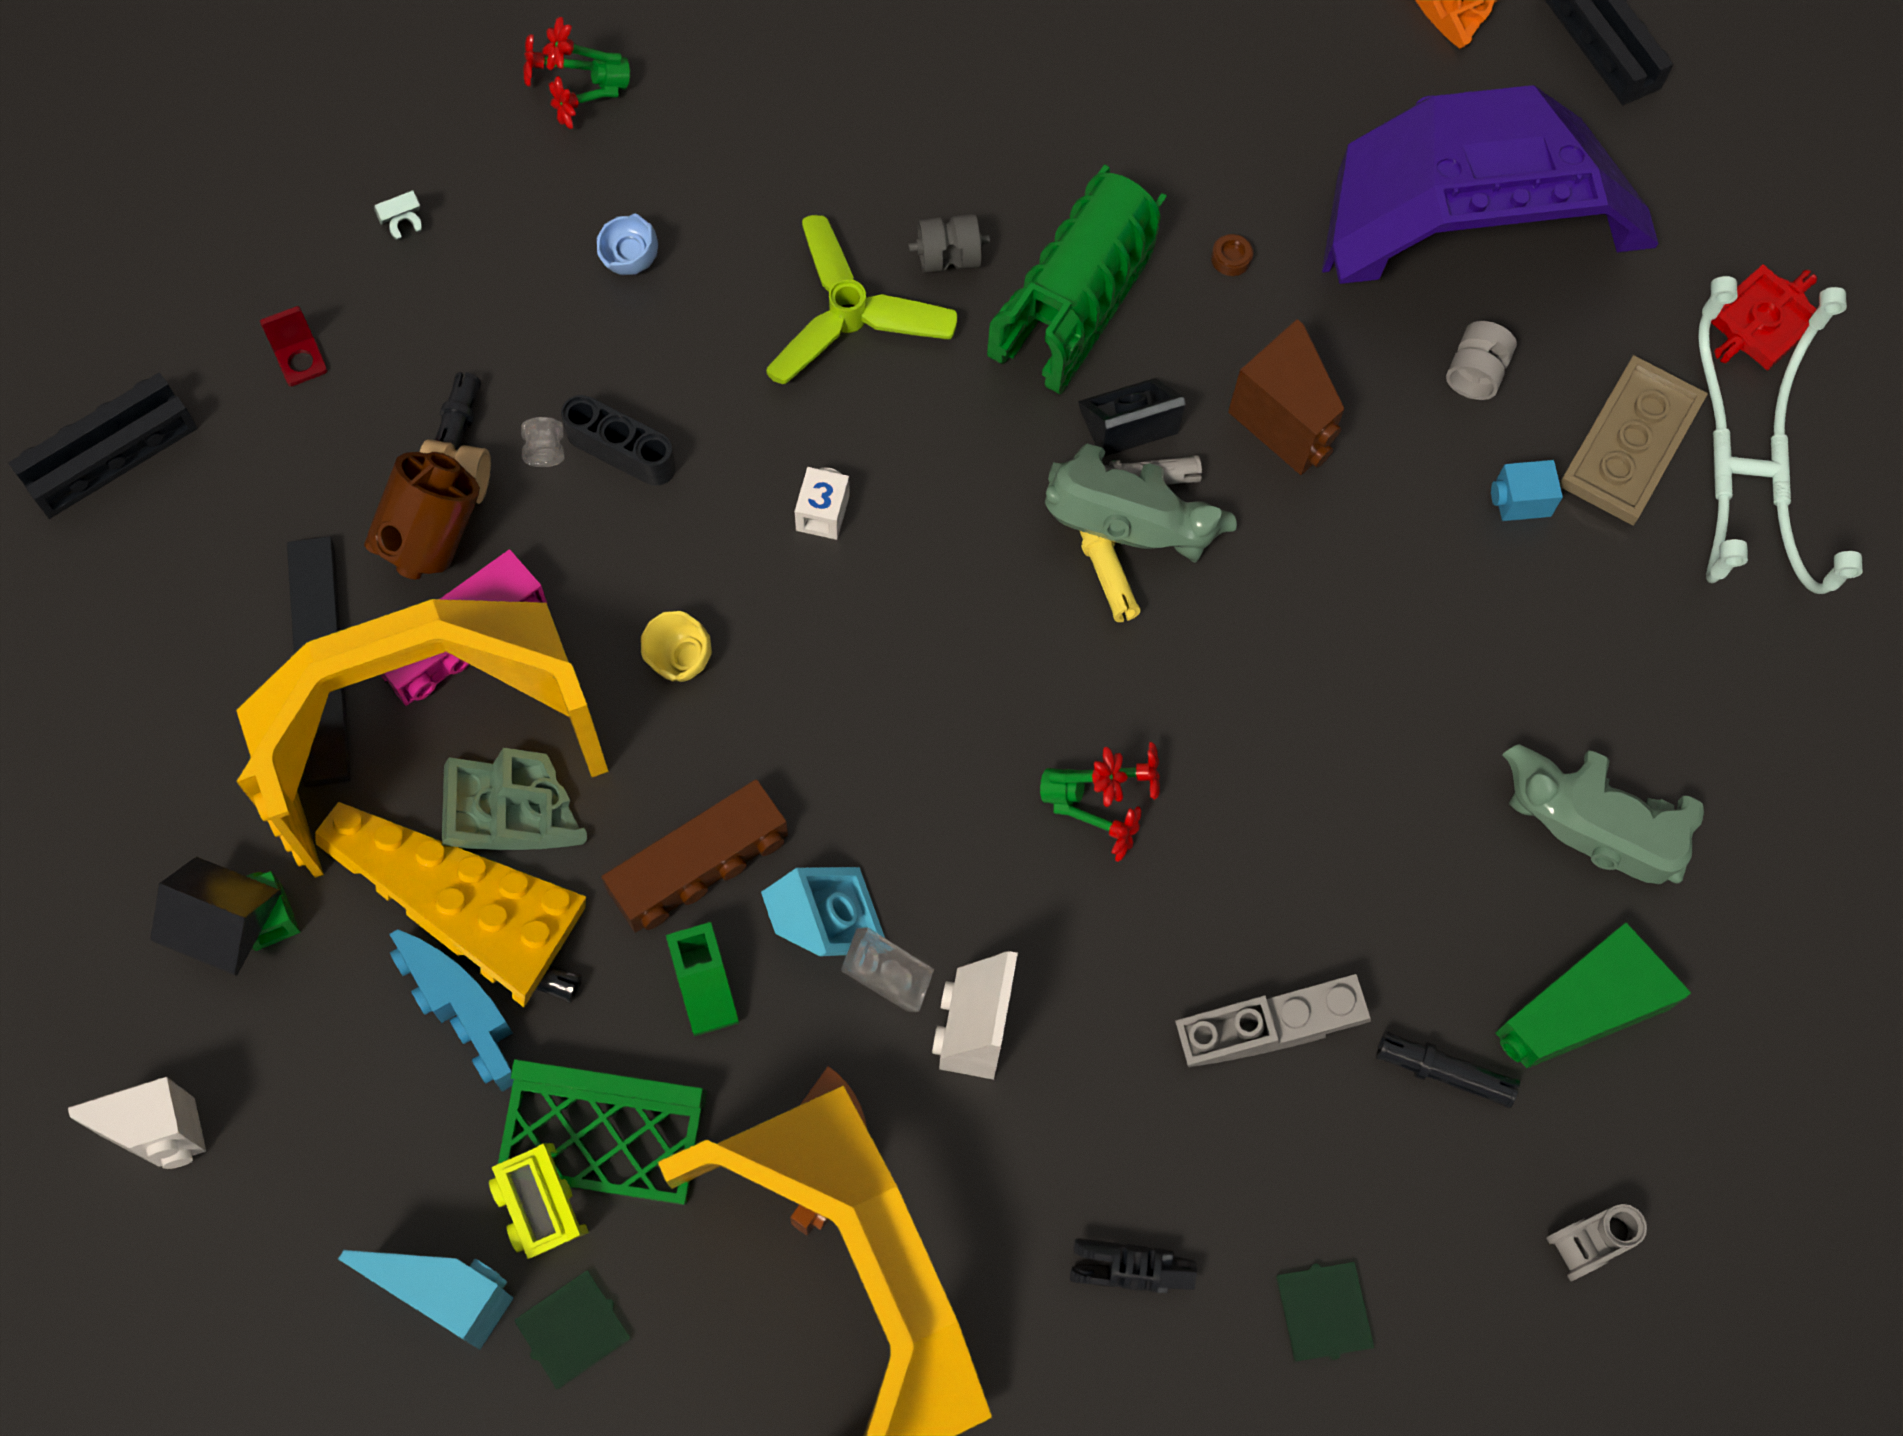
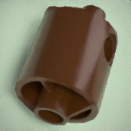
M407 452L398 456L364 543L365 548L369 552L380 555L383 559L397 566V572L409 579L417 580L422 577L423 573L433 574L447 570L451 565L479 496L480 487L476 479L458 461L444 453Z

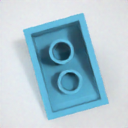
M344 1250L338 1258L352 1269L479 1350L514 1299L503 1290L508 1281L477 1259H474L471 1265L467 1266L455 1258Z

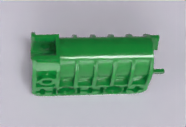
M1104 164L1099 173L1092 177L1087 184L1085 196L1080 197L1072 206L1070 219L1064 220L1056 230L1055 241L1047 244L1041 252L1039 265L1033 266L1026 274L1024 288L1016 290L1010 300L1003 305L999 313L992 319L989 327L987 356L1000 364H1005L1009 358H1015L1039 321L1049 325L1045 332V342L1049 346L1052 356L1043 368L1042 376L1045 377L1046 388L1062 394L1146 267L1156 244L1160 224L1159 208L1167 195L1161 193L1158 199L1153 200L1140 185L1124 176L1110 173V167Z

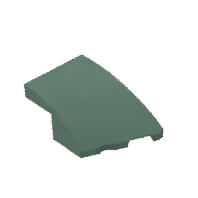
M503 747L493 764L449 757L444 765L443 846L488 850L560 848L584 844L587 840V832L585 828H579L569 808L570 799L564 787L556 780V771L547 754Z

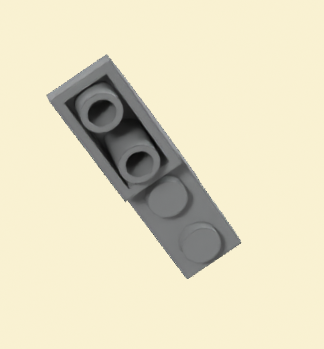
M1357 974L1269 999H1266V996H1261L1176 1020L1175 1022L1188 1067L1250 1057L1326 1038V1034L1371 1022V1018Z

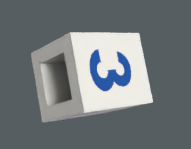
M807 467L795 508L796 531L838 539L850 496L849 476L843 475L832 468L815 469Z

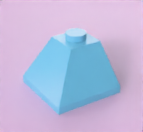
M860 867L795 868L761 892L775 934L818 956L879 954L889 950Z

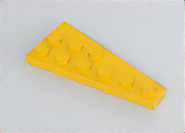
M341 802L336 804L315 832L316 845L353 874L361 873L376 885L377 893L386 900L393 898L406 909V915L456 955H465L481 967L480 973L492 983L500 982L512 992V998L523 1007L529 1001L586 907V896L461 848L443 846L440 840Z

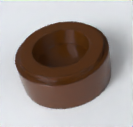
M1228 234L1220 237L1215 242L1211 255L1214 268L1227 276L1243 274L1251 264L1253 257L1252 245L1240 235Z

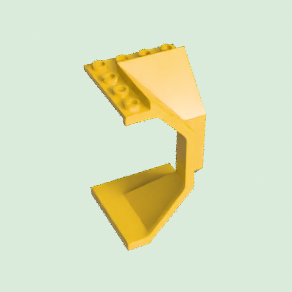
M431 599L304 644L236 710L251 756L237 783L256 806L261 819L269 823L274 836H280L286 851H292L299 867L306 865L315 878L324 875L297 789L329 692L444 652L452 654L568 716L591 777L609 772L587 703L573 666L568 662L547 603Z
M844 1086L718 1144L705 1140L658 1162L664 1178L671 1188H675L723 1166L830 1219L836 1224L890 1345V1359L877 1401L863 1436H957L992 1418L952 1307L900 1191Z

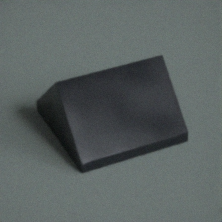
M1156 378L1078 401L1080 411L1095 445L1102 447L1105 451L1104 457L1178 434L1185 408L1184 396Z
M196 856L159 883L150 940L237 976L282 892L279 889Z

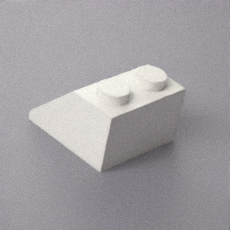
M168 1077L68 1108L70 1118L101 1137L158 1167L162 1166L164 1169H173L187 1165L193 1161L192 1156L206 1152L195 1098Z

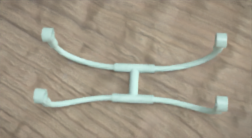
M1729 276L1718 277L1711 282V296L1702 309L1699 325L1700 355L1716 424V430L1713 432L1715 497L1718 500V517L1706 579L1709 583H1715L1720 579H1724L1733 567L1742 566L1748 561V549L1745 541L1738 539L1725 541L1729 517V499L1733 496L1732 474L1772 477L1773 503L1777 506L1784 547L1792 568L1801 583L1808 590L1816 594L1835 591L1847 579L1858 577L1863 573L1862 555L1855 551L1837 553L1834 556V568L1824 577L1823 583L1816 582L1804 567L1794 541L1789 518L1788 505L1791 503L1785 417L1791 386L1799 364L1817 331L1823 329L1833 315L1840 314L1846 310V291L1839 287H1831L1820 292L1819 307L1809 319V326L1790 358L1776 403L1774 435L1771 437V461L1731 457L1730 430L1727 429L1724 404L1709 343V329L1712 319L1718 316L1725 304L1732 303L1737 299V281Z

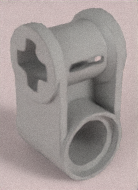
M1619 1204L1587 1220L1581 1219L1546 1237L1549 1244H1555L1569 1269L1567 1277L1572 1282L1609 1263L1608 1260L1640 1244L1647 1233V1224L1644 1216L1638 1209L1631 1205ZM1611 1218H1618L1626 1225L1628 1230L1626 1241L1615 1238L1609 1228Z

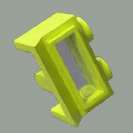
M543 1143L532 1150L493 1166L492 1170L495 1178L489 1180V1187L495 1202L499 1207L507 1205L513 1223L507 1225V1233L511 1244L517 1253L524 1250L527 1259L536 1257L589 1233L586 1224H578L569 1198L573 1197L570 1186L566 1179H560L551 1154L557 1152L553 1143Z

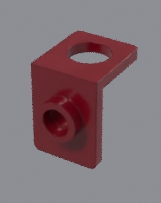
M299 306L260 320V324L289 386L298 385L328 372ZM307 353L313 357L312 365L305 371H294L289 366L290 360L297 354Z

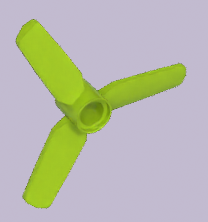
M811 215L802 220V227L821 284L829 292V311L815 317L767 367V375L774 382L780 384L788 383L836 340L841 332H856L865 323L875 330L951 339L957 325V312L955 310L882 294L866 298V291L862 284L854 280L827 218ZM843 305H853V307H850V308H845V307H842V306H843Z

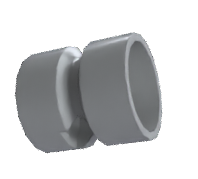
M1477 321L1469 324L1458 346V352H1456L1446 374L1447 383L1454 391L1470 399L1487 400L1494 397L1505 375V369L1508 367L1516 349V338L1505 327L1493 322Z

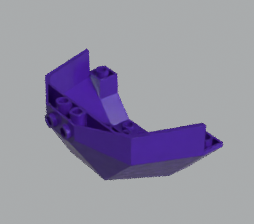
M1534 85L1475 92L1469 91L1423 97L1414 106L1348 144L1338 171L1322 273L1330 272L1332 264L1335 262L1339 284L1379 280L1390 257L1437 232L1606 214L1616 252L1656 248L1658 240L1649 208L1579 116Z

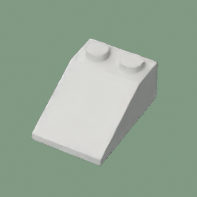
M1007 951L957 968L955 983L945 982L941 1009L949 1010L946 1027L937 1026L932 1054L941 1055L940 1070L994 1080L1018 953Z

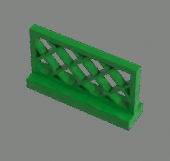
M514 1060L511 1079H514L498 1164L511 1159L513 1147L528 1136L536 1147L541 1145L542 1142L535 1134V1131L557 1116L572 1138L556 1148L557 1152L551 1154L552 1159L576 1143L590 1164L588 1168L577 1176L569 1177L564 1176L554 1161L560 1179H566L570 1187L686 1205L690 1181L679 1185L677 1193L660 1191L647 1173L657 1167L659 1161L675 1155L682 1147L685 1146L684 1150L697 1144L707 1090ZM524 1091L542 1094L552 1111L531 1126L520 1112ZM551 1095L568 1099L558 1106ZM578 1099L585 1100L591 1104L599 1118L576 1133L562 1111ZM598 1103L615 1106L604 1113ZM624 1107H631L637 1110L646 1125L626 1140H623L609 1118ZM644 1110L663 1113L651 1121ZM671 1114L689 1116L687 1136L670 1148L656 1128V1125ZM519 1121L524 1131L515 1137ZM604 1123L618 1143V1146L596 1161L581 1139ZM651 1130L665 1150V1153L645 1168H642L628 1146ZM623 1150L638 1173L622 1185L610 1182L600 1166ZM531 1168L528 1170L517 1169L510 1173L512 1178L535 1181ZM595 1171L601 1181L584 1178ZM642 1178L649 1189L631 1185Z

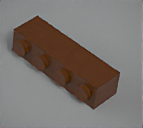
M755 779L601 877L607 892L633 931L637 933L643 928L651 930L662 924L669 917L668 912L682 903L690 905L701 899L707 893V887L721 878L727 881L736 877L746 868V862L760 853L762 856H767L779 849L785 841L784 838L788 836L787 823L761 784Z

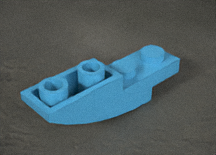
M396 930L392 932L390 936L397 948L389 953L402 976L409 973L413 975L419 987L411 992L424 1015L433 1011L441 1023L452 1018L450 1022L461 1042L465 1044L472 1041L479 1055L473 1058L472 1061L485 1084L494 1080L502 1092L513 1086L514 1079H511L512 1069L497 1045V1042L513 1034L490 997L459 964L437 948L403 931Z

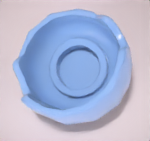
M636 213L630 216H619L605 223L597 236V254L600 260L608 269L619 275H637L649 268L657 257L658 240L656 232L651 223H648Z

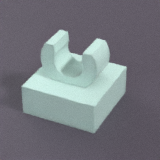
M414 191L375 205L374 210L380 224L390 222V233L396 240L401 239V234L397 227L401 220H409L416 232L421 231V221L413 213L420 208Z

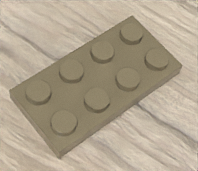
M1633 355L1560 481V487L1634 526L1708 393Z

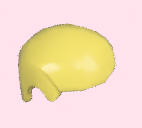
M683 611L662 612L648 622L641 635V655L643 660L659 675L672 682H684L694 678L704 670L712 654L710 635L707 633V630L699 621Z

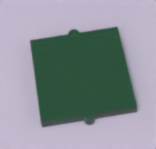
M1355 1262L1323 1268L1318 1264H1313L1310 1270L1276 1276L1294 1362L1328 1356L1334 1361L1339 1359L1340 1354L1374 1348Z
M585 1271L514 1320L532 1349L530 1357L535 1361L539 1360L557 1390L631 1339L612 1310L614 1302L611 1299H605L588 1271Z

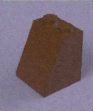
M1298 319L1240 369L1228 413L1296 472L1302 475L1312 465L1316 468L1320 467L1332 454L1334 449L1331 447V443L1341 432L1342 428L1339 426V422L1345 408L1304 325Z

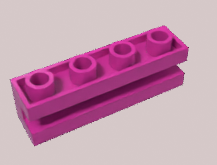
M510 549L440 598L442 600L547 603L541 584ZM444 652L380 674L385 682L388 681L398 698L407 706L414 700L419 701L429 696L434 691L436 684L450 674L460 673L469 666V663L448 652Z

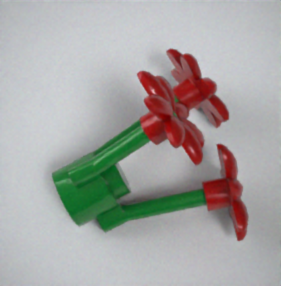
M559 17L555 22L554 29H547V38L551 43L544 46L543 53L533 52L534 35L530 34L527 36L525 41L526 52L524 53L527 61L523 69L524 81L530 87L532 68L543 69L544 66H547L548 70H553L554 67L590 70L593 84H599L601 89L576 95L574 92H570L568 88H563L560 76L555 78V82L552 81L549 84V89L554 97L551 100V106L557 109L558 123L561 125L565 124L567 128L573 129L571 116L576 115L574 108H577L579 103L603 97L617 98L618 89H626L628 87L630 69L627 58L621 57L620 53H606L574 44L573 40L568 39L572 26L568 24L564 26L563 18ZM574 53L597 60L591 62L564 59V55L569 56Z
M1149 742L1148 763H1138L1134 768H1121L1122 754L1116 753L1113 756L1109 747H1104L1103 762H1094V770L1046 768L1040 784L1041 800L1043 803L1054 804V814L1068 815L1109 831V836L1118 839L1111 853L1116 854L1115 861H1121L1126 855L1127 850L1129 851L1133 847L1132 835H1135L1140 830L1141 808L1138 806L1134 810L1129 808L1125 823L1116 819L1110 822L1075 808L1072 804L1082 800L1084 783L1093 782L1095 792L1103 791L1105 807H1109L1113 799L1121 802L1123 791L1120 783H1124L1128 778L1137 777V781H1150V797L1153 800L1157 799L1160 792V775L1156 770L1159 765L1156 745L1153 742Z

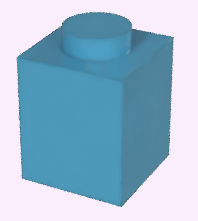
M1554 460L1504 464L1496 481H1493L1491 485L1492 502L1494 506H1499L1502 521L1552 516L1563 498Z

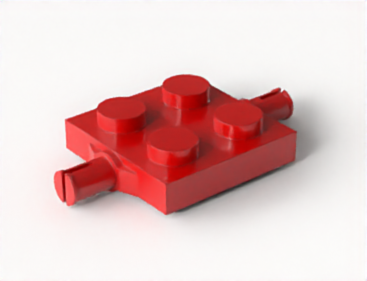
M1762 264L1737 286V299L1732 303L1725 304L1718 316L1711 321L1728 338L1720 347L1715 349L1716 358L1719 359L1724 354L1720 361L1727 363L1737 352L1742 350L1767 371L1798 344L1809 326V319L1817 310V308L1809 303L1804 294L1817 282L1816 275L1813 274L1808 278L1812 271L1804 270L1793 282H1789L1778 277Z

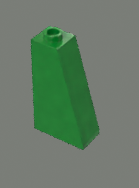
M1624 923L1508 1020L1495 1034L1501 1039L1500 1045L1512 1060L1521 1062L1526 1068H1530L1666 1012L1685 999L1691 992L1627 923Z

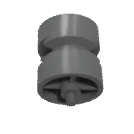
M975 214L952 216L949 223H945L941 217L919 219L916 243H909L908 246L909 252L917 251V254L920 255L923 273L946 271L949 264H954L957 269H968L981 266L982 244H989L990 237L989 235L982 236L981 232H979Z

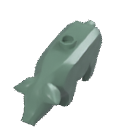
M1087 443L1077 452L1072 461L1070 460L1066 463L1053 462L1048 477L1050 483L1046 490L1045 505L1055 519L1073 529L1142 549L1174 546L1178 553L1194 563L1199 560L1204 548L1211 544L1219 534L1236 530V518L1231 512L1224 511L1204 501L1185 502L1181 500L1166 485L1164 481L1165 471L1157 465L1151 463L1143 465L1139 477L1125 470H1105L1102 463L1105 451L1102 447Z
M1521 744L1513 746L1502 754L1509 762L1513 773L1515 793L1509 802L1513 809L1521 814L1535 816L1541 820L1557 839L1590 856L1592 863L1599 868L1606 870L1617 869L1646 883L1662 884L1669 880L1678 884L1683 881L1686 866L1692 858V835L1703 820V803L1690 796L1683 795L1678 800L1677 809H1674L1673 804L1663 799L1647 798L1645 803L1637 796L1620 789L1611 788L1609 779L1606 778L1610 761L1607 757L1594 751L1588 750L1584 756V765L1578 772L1571 774L1562 773L1550 759Z

